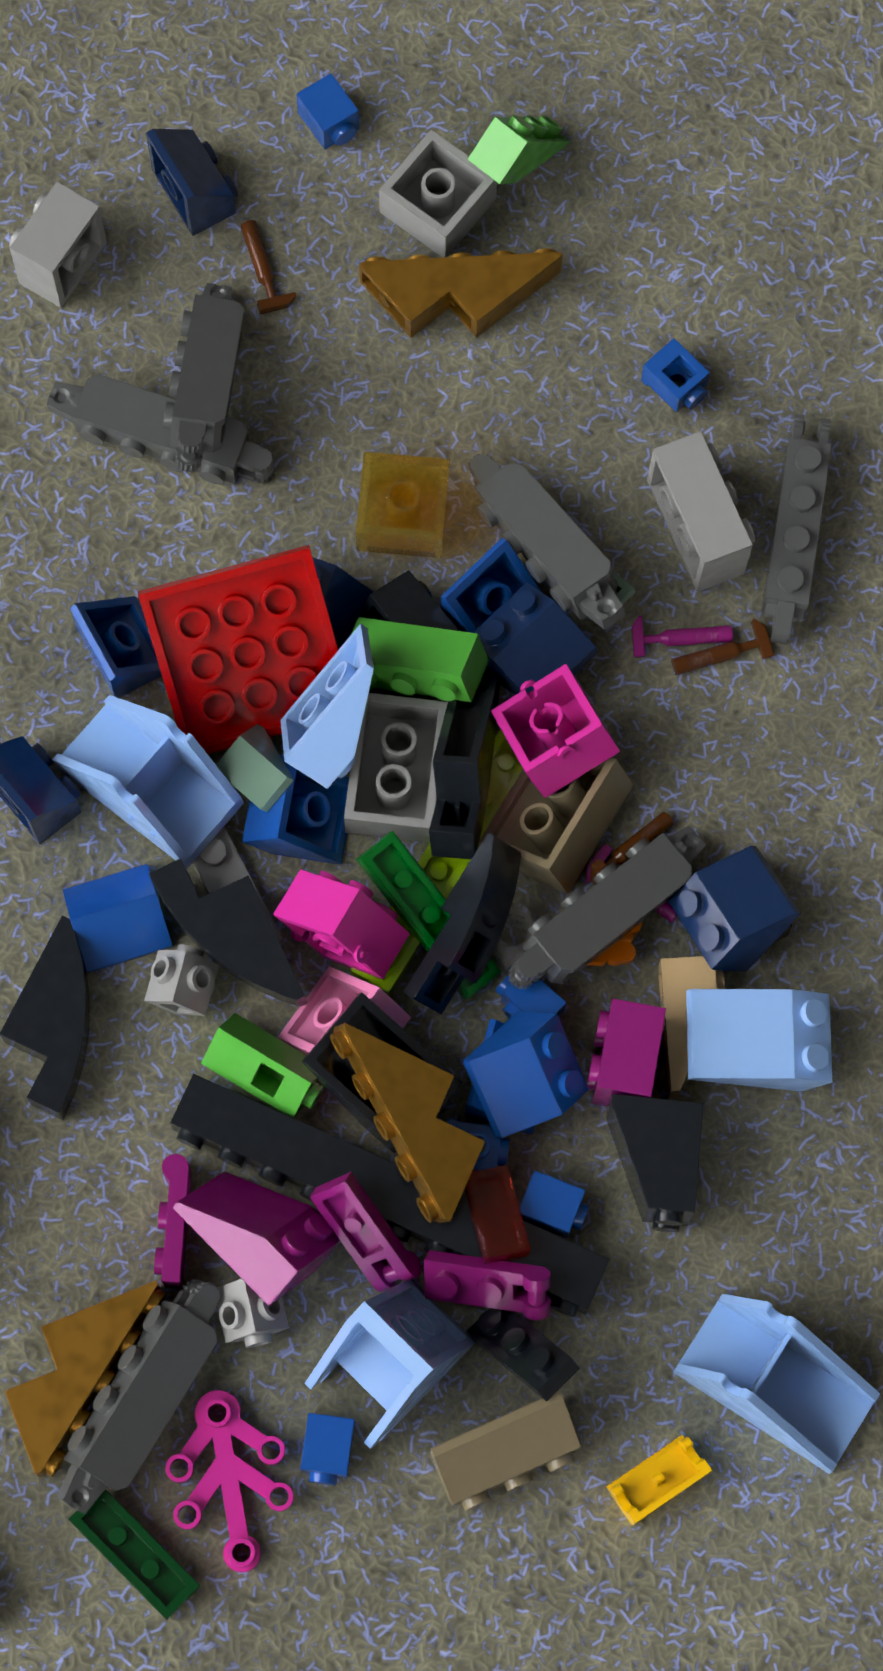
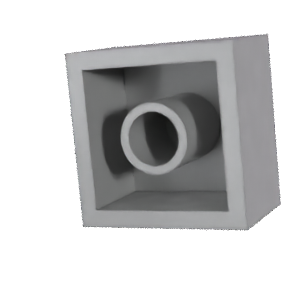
M430 130L379 189V209L382 215L438 255L448 257L495 202L497 182L470 162L467 154L433 130Z
M59 182L55 183L49 193L44 192L35 203L32 217L25 226L20 225L15 230L9 243L19 284L61 308L107 244L100 206Z

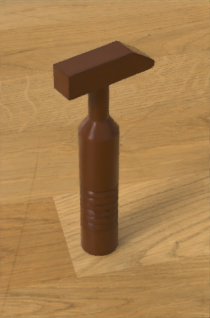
M248 220L242 223L240 227L258 281L265 286L268 295L267 299L257 301L259 314L288 308L296 299V293L276 296L272 284L274 274L255 220Z
M753 619L751 625L756 638L754 640L744 643L732 641L671 659L675 675L738 658L743 651L757 647L762 659L773 657L774 653L766 627L756 619Z
M661 812L641 830L617 847L613 852L612 858L606 863L600 859L595 861L591 865L590 881L596 885L593 878L612 862L617 865L629 860L625 855L626 852L644 837L649 842H652L659 835L665 833L674 825L671 817L667 813Z

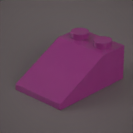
M225 1171L176 1202L173 1206V1209L268 1306L316 1272L341 1242L324 1217L319 1215L311 1206Z

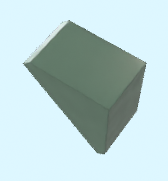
M258 724L241 734L216 764L236 789L265 812L269 811L294 781L265 728Z

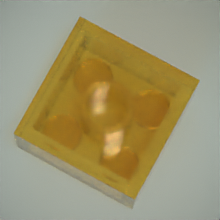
M364 452L356 524L357 551L442 558L450 479V459Z

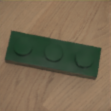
M106 1489L85 1514L76 1511L68 1519L167 1621L201 1587Z

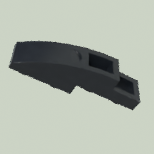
M488 832L442 905L441 909L451 916L404 989V993L442 1015L464 978L475 984L477 983L495 950L507 921L515 895L521 852Z

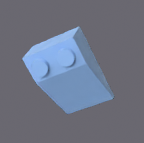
M362 624L356 628L280 720L284 761L327 789L337 777L343 778L350 771L355 760L356 748L374 670L368 628Z
M794 989L686 990L688 1080L791 1091H806L833 1083L830 994Z

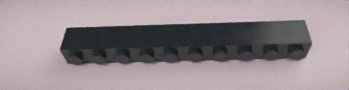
M193 1074L170 1122L172 1129L178 1132L176 1139L181 1143L197 1150H201L203 1144L219 1151L217 1158L237 1168H242L244 1162L261 1170L258 1176L274 1185L283 1187L285 1181L302 1188L300 1195L312 1201L310 1196L315 1187L352 1172L400 1241L408 1242L409 1237H413L426 1243L424 1250L427 1253L429 1250L545 1267L551 1273V1285L546 1291V1295L552 1300L551 1308L570 1317H575L577 1311L586 1315L610 1260L463 1193L450 1222L438 1223L433 1221L429 1223L418 1207L417 1198L420 1197V1194L413 1181H406L395 1163ZM518 1285V1290L527 1291L523 1286Z

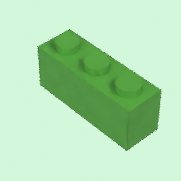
M362 617L358 618L352 633L360 624L368 628L374 666L369 690L377 688L396 691L408 696L418 694L436 697L443 701L459 700L472 702L489 661L479 634Z

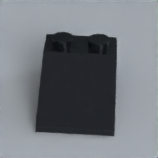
M361 992L301 1062L364 1128L390 1151L396 1153L397 1151L391 1139L386 1141L376 1128L373 1117L377 1113L369 1098L364 1100L356 1090L352 1081V1075L356 1073L348 1058L342 1059L332 1044L330 1035L334 1033L335 1026L347 1023L452 1075L454 1074ZM455 1075L441 1108L463 1083Z

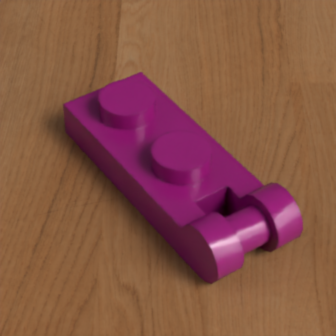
M171 1154L163 1160L161 1166L162 1173L169 1184L168 1202H160L158 1229H165L164 1247H156L154 1274L162 1275L161 1282L164 1287L183 1288L188 1223L173 1209V1206L176 1202L190 1194L192 1174L185 1157L180 1154Z
M352 1172L315 1187L310 1199L375 1290L383 1292L394 1287L399 1279L409 1281L421 1274V1264L418 1257L412 1251L405 1249ZM384 1258H386V1260L388 1261V1263H387V1262H382L381 1260L384 1259Z
M429 1250L424 1259L426 1299L520 1312L531 1320H543L551 1314V1299L546 1295V1291L551 1285V1273L545 1267ZM518 1285L523 1286L527 1291L518 1290Z

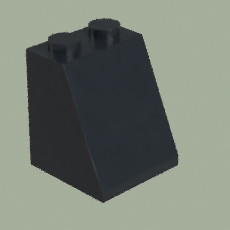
M612 1094L607 1108L606 1120L642 1222L653 1223L652 1229L656 1231L679 1232L680 1226H688L695 1213L704 1103Z

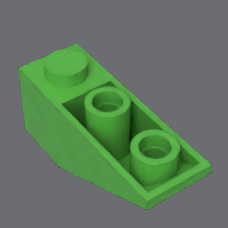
M512 115V117H494L468 157V160L498 184H515L565 148L570 141L560 134L562 127L545 115H541L540 118L531 115L526 117H519L517 115Z

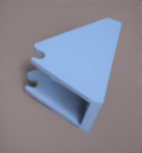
M109 695L104 700L106 705L62 754L57 753L52 761L57 769L174 860L181 859L187 869L244 804L243 799L194 736L190 733L184 734L169 716Z
M409 1280L364 1301L344 1323L304 1384L312 1390L341 1365L387 1410L364 1441L371 1449L407 1415L467 1353L475 1342L434 1301L426 1299L425 1293L412 1280Z
M722 1294L673 1373L817 1467L831 1474L880 1393L796 1318L779 1313L768 1301Z

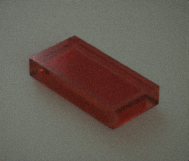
M504 1165L473 1171L465 1186V1192L484 1264L528 1256L531 1249L509 1166Z

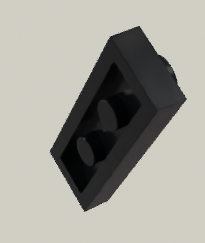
M489 1308L466 1331L481 1348L546 1402L580 1369L569 1355L513 1311Z

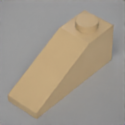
M703 956L662 958L657 968L660 1005L662 1008H666L663 1024V1042L668 1099L678 1098L688 1073L686 990L725 989L723 970H712Z

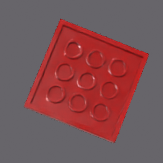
M309 545L138 591V597L176 725L184 734H192L207 754L229 749L241 734L257 724L265 728L269 737L282 734L280 721L338 651Z

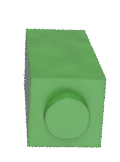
M236 1013L218 1027L201 1062L202 1065L292 1118L305 1106L312 1109L325 1087L319 1083L316 1076L301 1062L306 1057L305 1054Z

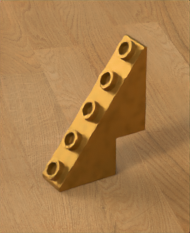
M543 248L533 253L523 254L502 250L491 255L473 256L470 253L461 252L441 258H431L421 254L400 260L371 257L359 264V281L410 338L447 309H450L477 338L561 272L563 254L554 249Z
M347 1023L335 1026L334 1033L330 1035L332 1044L338 1055L342 1059L348 1058L356 1074L352 1075V1081L359 1095L364 1100L369 1098L377 1113L373 1119L379 1133L386 1141L391 1139L399 1155L395 1157V1162L400 1173L406 1181L412 1180L419 1192L420 1197L417 1198V1204L421 1213L429 1223L433 1221L438 1223L450 1222L485 1143L484 1140L436 1118L454 1075Z
M156 1280L41 1326L57 1370L4 1391L32 1468L38 1477L41 1478L46 1476V1474L51 1477L56 1475L67 1454L62 1450L71 1434H74L79 1427L84 1426L91 1416L92 1412L87 1410L96 1394L105 1386L110 1385L117 1374V1372L112 1370L115 1363L127 1348L135 1345L141 1335V1332L137 1330L138 1326L152 1308L159 1305L162 1300H165L167 1293L161 1290Z

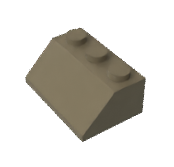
M611 757L544 798L523 769L481 837L480 843H482L488 832L521 852L519 870L537 882L568 894L634 784L617 759Z
M557 1391L547 1402L544 1399L537 1400L430 1448V1457L452 1508L462 1503L464 1510L467 1511L489 1501L490 1497L487 1492L505 1485L507 1492L533 1481L530 1475L532 1471L547 1465L551 1473L575 1462L572 1453L579 1451L581 1445L560 1391Z

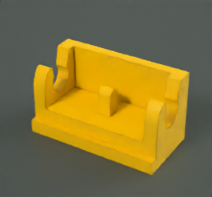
M679 1436L606 1486L632 1526L712 1471L706 1460L700 1458L693 1448L694 1444L689 1437Z

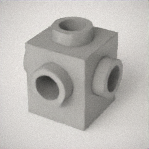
M180 944L177 950H158L156 960L151 968V978L144 1001L178 1015L206 1016L209 1001L215 988L219 964L203 958V950L189 945Z
M242 1278L218 1287L219 1293H221L219 1296L221 1300L218 1301L217 1307L225 1343L244 1341L246 1348L259 1347L272 1343V1334L289 1328L282 1297L268 1306Z

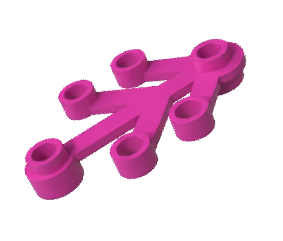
M216 1390L206 1393L198 1401L195 1408V1420L198 1427L181 1452L168 1459L165 1471L167 1476L175 1483L189 1481L194 1474V1462L213 1439L215 1460L186 1501L180 1502L175 1507L173 1518L175 1523L182 1529L191 1530L196 1528L202 1520V1511L221 1485L230 1537L224 1546L223 1557L227 1566L233 1571L246 1573L253 1570L259 1564L261 1548L258 1542L248 1535L239 1481L265 1498L268 1506L277 1512L286 1511L291 1507L294 1501V1494L287 1484L273 1482L234 1455L231 1435L257 1450L258 1457L266 1465L279 1464L284 1459L286 1450L283 1442L278 1437L266 1436L241 1419L240 1405L234 1396L228 1392ZM215 1405H221L226 1409V1417L220 1422H214L209 1418V1411ZM269 1442L277 1443L280 1446V1454L275 1459H267L263 1456V1447ZM184 1460L188 1463L189 1469L185 1476L175 1477L172 1474L171 1467L175 1461ZM278 1488L286 1490L289 1495L288 1501L282 1506H276L271 1501L272 1492ZM186 1506L193 1507L197 1514L194 1522L190 1524H184L179 1519L180 1511ZM239 1544H246L251 1550V1555L245 1562H238L233 1557V1550Z

